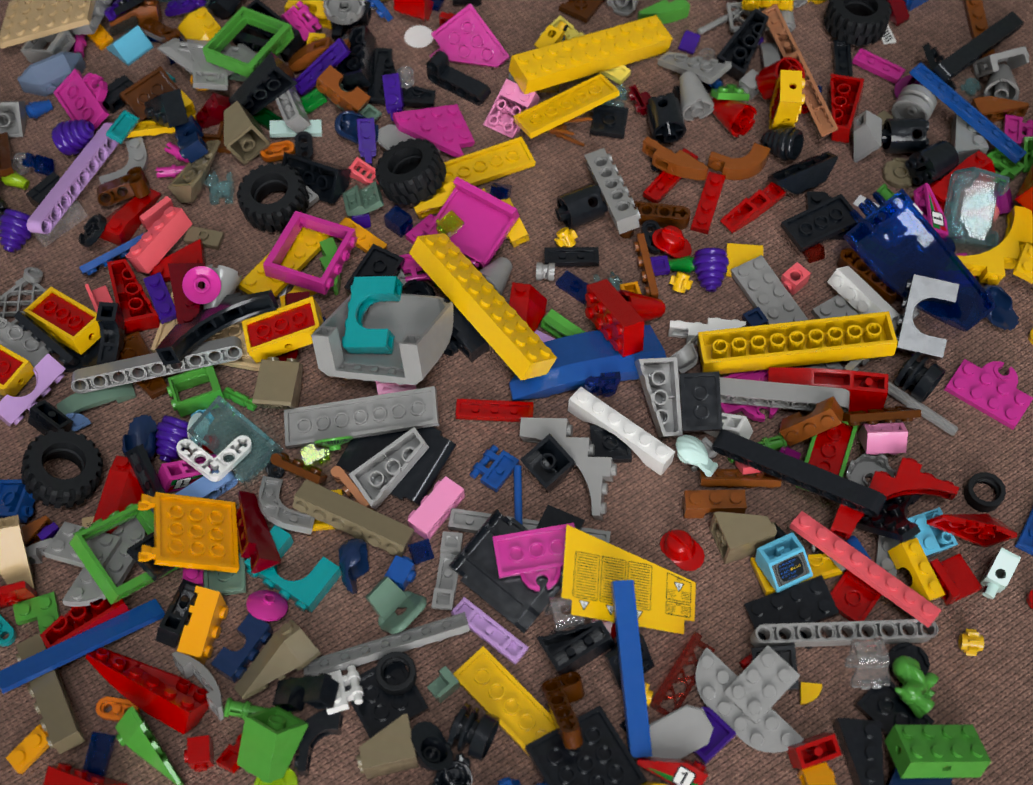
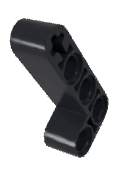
M436 51L427 61V76L435 85L477 106L482 105L491 94V90L486 84L450 67L449 59L444 52Z

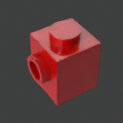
M209 735L187 738V750H184L185 763H188L195 771H206L208 767H213V739Z

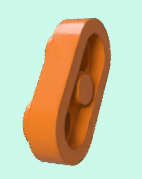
M288 140L271 143L265 150L260 151L261 158L266 162L282 160L284 152L295 154V147L293 142Z
M107 696L97 702L96 713L104 720L119 722L128 708L133 706L139 713L140 708L127 699ZM112 706L111 711L106 712V708Z

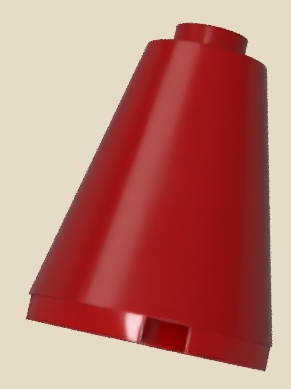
M712 99L714 102V111L712 113L731 135L737 138L739 135L744 136L751 130L755 123L753 119L754 114L757 115V111L752 105L735 100Z
M618 290L644 319V322L660 318L665 313L666 307L661 299L626 290Z

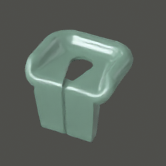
M387 576L366 596V599L379 616V627L390 634H398L405 630L424 610L427 604L424 596L411 591H402ZM397 608H407L406 611L399 616L395 612Z

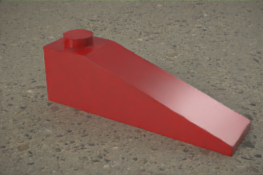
M980 150L975 152L931 188L936 199L943 203L957 200L966 195L972 197L976 193L986 194L998 186L993 161Z
M150 189V193L145 197H132L106 217V226L99 238L118 246L130 241L142 224L139 216L153 207L162 194Z
M512 282L509 305L516 310L517 314L535 332L540 321L545 316L547 299L531 284Z
M116 455L109 470L93 523L98 519H107L115 511L119 510L122 512L128 505L138 504L141 500V495L144 492L128 457ZM117 527L105 533L112 534L117 529Z
M942 514L927 520V524L984 548L1017 537V532L989 514Z

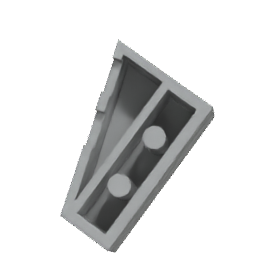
M955 113L951 122V144L958 153L959 163H962L979 150L986 154L989 148L986 139Z

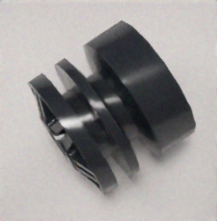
M918 351L901 367L894 384L899 387L906 381L902 390L906 391L913 386L911 396L922 403L938 385L946 370L936 363L926 368L929 358L925 357L919 363L922 353Z
M465 703L452 722L447 743L450 748H454L458 743L457 751L459 752L463 751L468 744V756L483 761L496 735L500 718L487 712L479 720V708H474L471 712V705Z

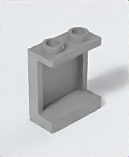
M1026 46L992 54L975 61L973 68L976 79L999 71L998 63L1006 61L1011 70L1028 64L1030 61Z

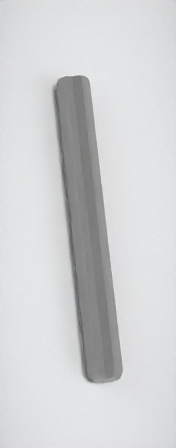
M888 381L889 395L907 407L921 409L922 417L949 435L954 436L958 431L956 425Z

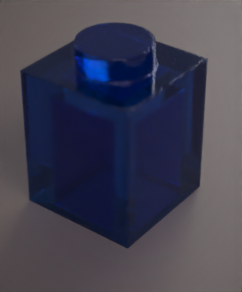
M397 205L384 215L385 227L401 238L413 227L412 216Z

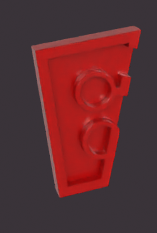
M198 239L160 260L153 267L150 276L161 272L164 281L167 282L171 281L168 263H205L202 240Z

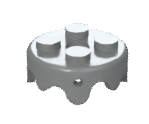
M324 0L323 9L328 20L335 24L347 25L358 21L363 16L365 3L364 0Z
M863 454L856 460L851 461L845 478L868 487L869 483L866 482L865 477H872L875 471H884L890 474L891 477H894L896 470L890 467L888 458L883 454L877 456Z

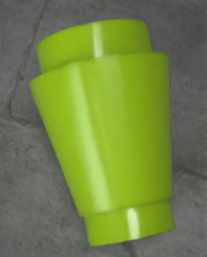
M15 170L13 174L1 177V181L7 186L26 190L30 185V181Z

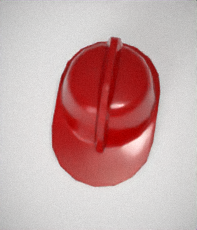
M666 226L656 230L652 235L653 244L661 251L675 258L689 256L692 253L690 243L676 226Z
M671 530L661 538V551L677 567L685 571H695L701 567L705 557L704 551L689 533L684 530Z

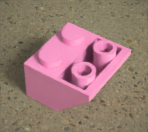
M903 422L863 424L858 431V438L866 454L878 455L889 453L896 455L906 453L908 431Z

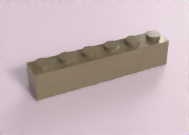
M307 479L294 495V509L310 515L318 521L325 522L337 530H342L354 538L363 539L370 545L385 550L391 555L402 557L412 541L415 529Z
M40 633L16 644L18 650L16 658L20 662L47 649L40 637ZM56 668L29 681L30 686L27 688L32 698L36 699V702L33 704L37 713L42 715L43 719L40 720V724L43 730L49 734L46 740L50 748H55L61 755L85 742L58 669Z

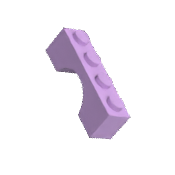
M48 353L33 368L36 377L35 389L30 394L22 397L6 395L0 401V419L9 427L13 423L17 425L24 418L22 414L27 409L30 411V408L38 403L35 400L40 395L44 398L51 391L49 386L53 382L57 384L65 376L63 372L66 368Z

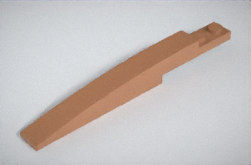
M777 4L763 10L762 12L769 16L767 25L783 58H795L804 68L805 86L802 89V94H805V103L821 136L824 137L838 130Z

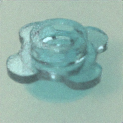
M968 78L960 88L969 95H975L976 91L981 89V85L977 79Z

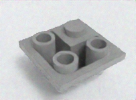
M868 110L854 118V162L857 163L875 150H878L882 143V119Z

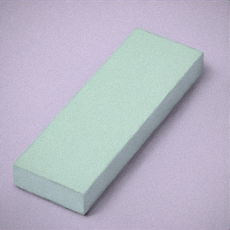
M270 120V138L295 137L298 134L289 128L284 120ZM310 120L311 125L302 131L310 133L312 137H322L321 120Z

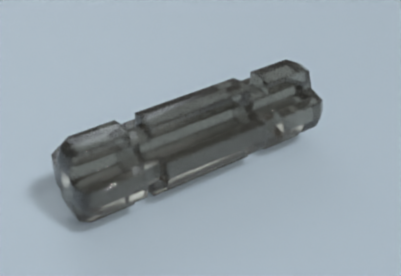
M133 16L129 20L126 19L111 26L109 32L112 36H117L119 33L139 25V20Z

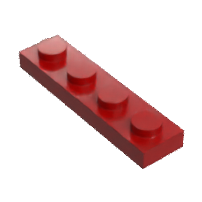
M685 148L682 150L683 152L690 154L691 157H693L694 159L698 160V156H696L692 152L688 151ZM662 171L643 191V197L653 203H659L682 177Z
M713 172L708 173L690 230L708 235L725 182V175Z
M457 399L455 417L456 419L521 422V417L533 418L534 402Z

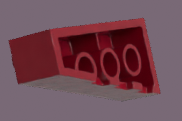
M168 263L178 324L192 322L197 314L203 310V304L194 303L186 297L182 288V282L185 274L190 269L198 266L206 267L205 263ZM203 281L198 283L200 289L204 288Z

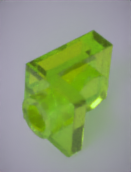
M452 210L441 220L437 219L435 221L437 232L439 234L445 233L449 238L464 225V222Z

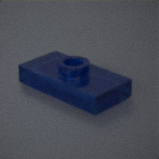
M567 270L556 281V286L584 305L587 303L585 294L589 284Z
M92 731L83 767L84 770L106 777L116 735Z

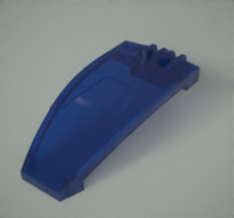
M903 189L887 201L880 193L874 192L872 195L880 205L879 207L871 199H865L864 203L859 204V208L866 218H863L857 210L853 209L850 211L851 216L858 224L843 236L844 239L868 267L900 297H906V280L910 279L913 274L960 284L956 303L952 306L933 301H924L917 304L916 308L943 323L966 332L997 307L989 289L985 291L947 243L913 205V200Z

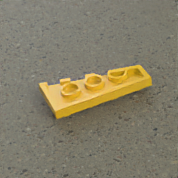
M811 554L807 558L813 577L804 581L820 575L823 576V579L842 575L843 571L836 566L828 555ZM756 557L750 558V563L765 596L775 593V589L755 562Z

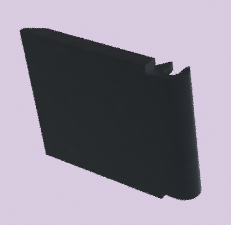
M434 427L416 429L429 448L390 493V495L401 501H404L406 498L420 506L422 499L429 493L456 447L455 443L442 436V431ZM409 430L354 438L350 441L336 465L351 473Z
M496 509L449 566L462 577L460 581L521 632L525 633L562 588L563 568H561V576L558 583L550 590H547L546 587L548 583L547 577L539 576L536 579V583L540 586V592L529 589L523 583L520 575L499 578L493 536L528 531V529L514 518L509 520L507 516H503Z

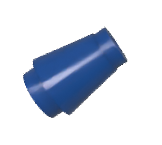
M50 100L30 102L25 106V109L30 119H37L53 110V106Z

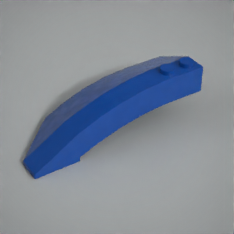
M644 325L643 351L626 357H622L618 351H615L613 345L609 340L605 339L600 330L547 341L544 344L557 357L556 361L546 375L520 380L515 374L509 382L512 401L547 398L551 395L576 390L580 387L585 388L613 382L637 380L640 378L634 362L638 359L667 358L665 350L651 325Z

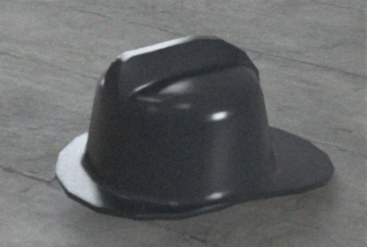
M423 721L417 723L411 731V741L417 752L419 765L433 772L447 769L453 761V752L442 732L432 722Z

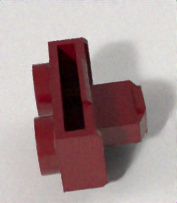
M636 85L630 86L627 96L630 102L633 101L636 114L646 115L648 99L651 98L650 94L646 91L640 93Z

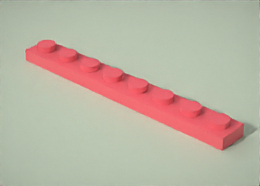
M801 511L790 524V529L929 628L942 611L805 512Z

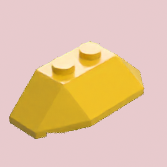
M204 6L186 14L177 27L186 41L187 39L210 41L221 29L220 25Z

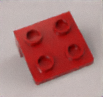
M961 554L952 556L942 562L938 558L930 562L945 593L941 598L947 606L982 589L981 584Z

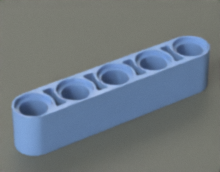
M212 470V471H211L212 474H213L214 472L217 473V474L219 473L218 470H216V471ZM232 470L222 480L212 482L202 476L175 494L216 499L232 489L238 483V479Z

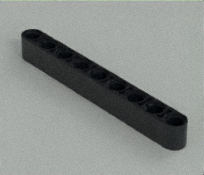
M1013 11L941 61L932 72L947 83L1013 35L1025 22Z
M720 430L711 447L718 454L872 517L879 516L887 499L884 494L727 430Z

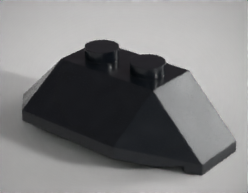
M828 151L824 152L821 155L813 156L779 170L769 176L768 180L794 194H801L805 190L815 188L827 180L838 160V156Z

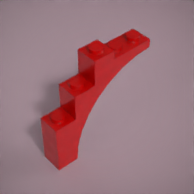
M904 457L899 462L894 477H891L890 474L884 471H875L868 485V488L884 494L887 497L886 501L904 495L916 494L938 496L952 501L959 490V487L948 480L942 481L930 473L920 472L922 464H919L913 458ZM839 503L829 530L838 537L848 541L857 523L865 514Z

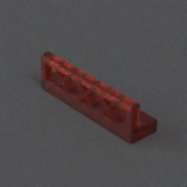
M694 632L651 702L650 707L663 716L670 712L661 707L662 703L665 700L673 699L675 705L673 711L679 709L696 683V674L686 677L684 672L685 666L694 664L696 669L699 661L695 656L696 648L699 646L704 650L708 648L713 653L715 652L714 648L701 641L702 635ZM684 681L685 692L675 694L674 684Z

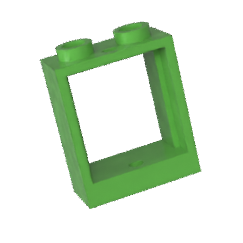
M213 365L193 369L168 378L170 386H167V391L170 398H174L170 401L174 411L178 410L181 417L225 402ZM207 382L211 383L212 391L181 401L178 392Z

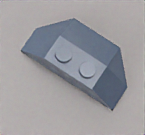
M60 52L29 65L17 80L23 92L46 97L53 94L74 69L79 70L82 74L86 64L79 52Z

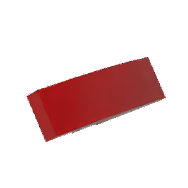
M771 182L762 191L759 189L749 199L745 198L725 215L720 222L731 233H734L770 209L786 195V192Z

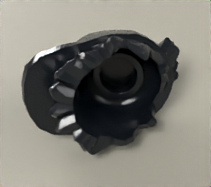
M463 753L456 754V759L452 761L447 769L438 771L435 774L434 782L431 785H472L473 776L470 769V759L468 757L465 758Z

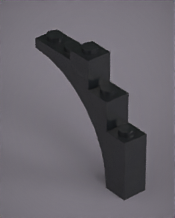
M272 290L243 295L242 292L226 295L217 307L201 310L192 322L176 324L155 350L163 365L180 363L194 348L219 331L247 318L275 311L279 305Z

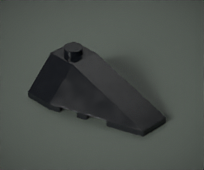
M284 152L282 161L284 166L289 165L296 169L302 177L305 186L314 191L321 201L335 204L348 188L351 169Z

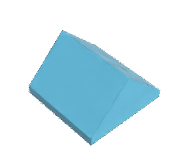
M137 25L106 48L129 66L151 50L153 45Z

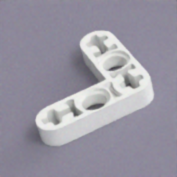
M238 436L215 458L189 439L179 441L176 448L181 459L208 480L217 482L222 480L251 452L252 442L248 436ZM241 443L242 445H244L246 443L247 447H240L239 444ZM183 447H184V448H188V447H189L190 452L187 451V450H184V451H183L182 448H183ZM227 455L235 457L231 462H226L223 459ZM198 457L206 458L203 464L195 462ZM211 469H213L214 471L218 470L219 473L217 474L214 472L212 474Z

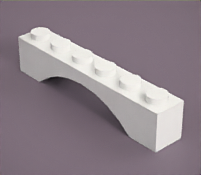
M580 387L570 397L568 411L583 422L595 424L614 434L628 445L647 467L660 476L673 462L675 454L673 449L583 387Z

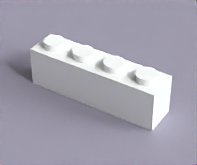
M849 266L837 268L827 281L860 314L889 311L892 322L900 315Z

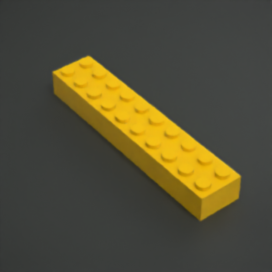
M657 15L512 55L509 72L525 95L664 54L669 50L673 38Z
M445 233L417 236L409 254L518 378L525 380L546 375L557 357L543 343L540 337L533 332L527 322L517 314L516 310L505 301V298L494 289V286L465 257L460 249L450 240L449 236Z
M887 311L698 332L697 346L702 372L728 374L766 370L769 367H793L894 356L898 342L890 313Z

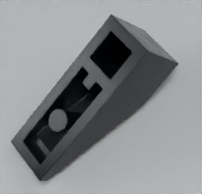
M185 579L182 580L158 627L155 641L173 648L176 647L182 635L184 625L187 624L191 612H188L190 605L194 606L198 593L194 592L195 587L200 585Z

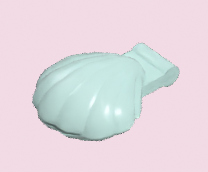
M683 435L677 438L676 449L678 458L683 463L698 466L707 477H711L718 468V464L709 458L704 444L697 437L691 435Z

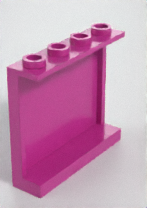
M456 177L453 181L455 185L454 190L427 230L422 228V232L424 235L445 233L465 257L471 261L475 268H484L489 264L520 215L515 207Z

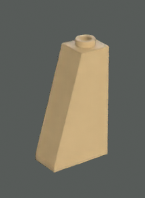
M19 515L0 518V575L7 585L24 580L34 588L33 573Z

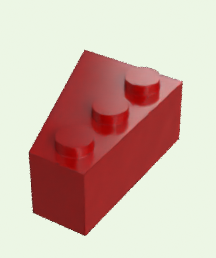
M59 762L58 765L48 766L43 785H128V783L89 773L84 769L72 768V765L69 763Z

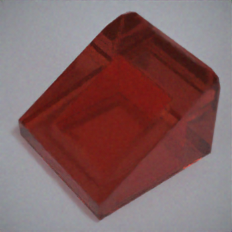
M820 243L802 251L808 263L825 258L824 246Z

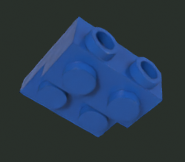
M21 479L0 480V518L19 515L20 523H26L28 517L33 515V504L35 502L32 498L33 493H27Z

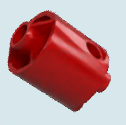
M784 57L765 67L756 75L755 80L758 89L765 100H772L780 70L802 71V78H805L804 68L798 60L792 57Z

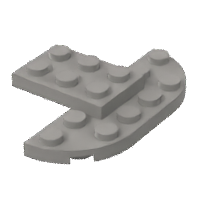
M135 517L119 525L112 534L104 532L86 541L116 587L122 585L136 562L127 553L128 548L145 538L146 533ZM69 522L63 523L44 551L46 558L83 568L62 601L65 606H89L90 602L107 598L69 544L74 537L73 534L83 526Z
M767 645L739 676L729 669L708 648L703 651L696 667V685L699 695L705 705L727 723L743 742L762 752L780 753L789 750L787 746L801 743L804 740L772 709L773 705L801 676L773 649Z

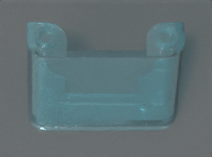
M978 167L954 171L950 178L944 209L949 235L942 240L990 249L996 247L999 242V235L996 231L991 230L997 196H1002L1008 191L1010 177Z
M219 395L187 431L192 435L190 439L198 446L202 443L216 455L223 451L238 436H248L252 442V450L233 468L234 472H236L234 477L242 483L245 481L249 483L267 464H270L272 454L281 453L284 450ZM241 443L239 444L240 447H247L246 443L244 445H242ZM227 455L224 457L223 460L226 462H231L234 460L235 457L233 455Z

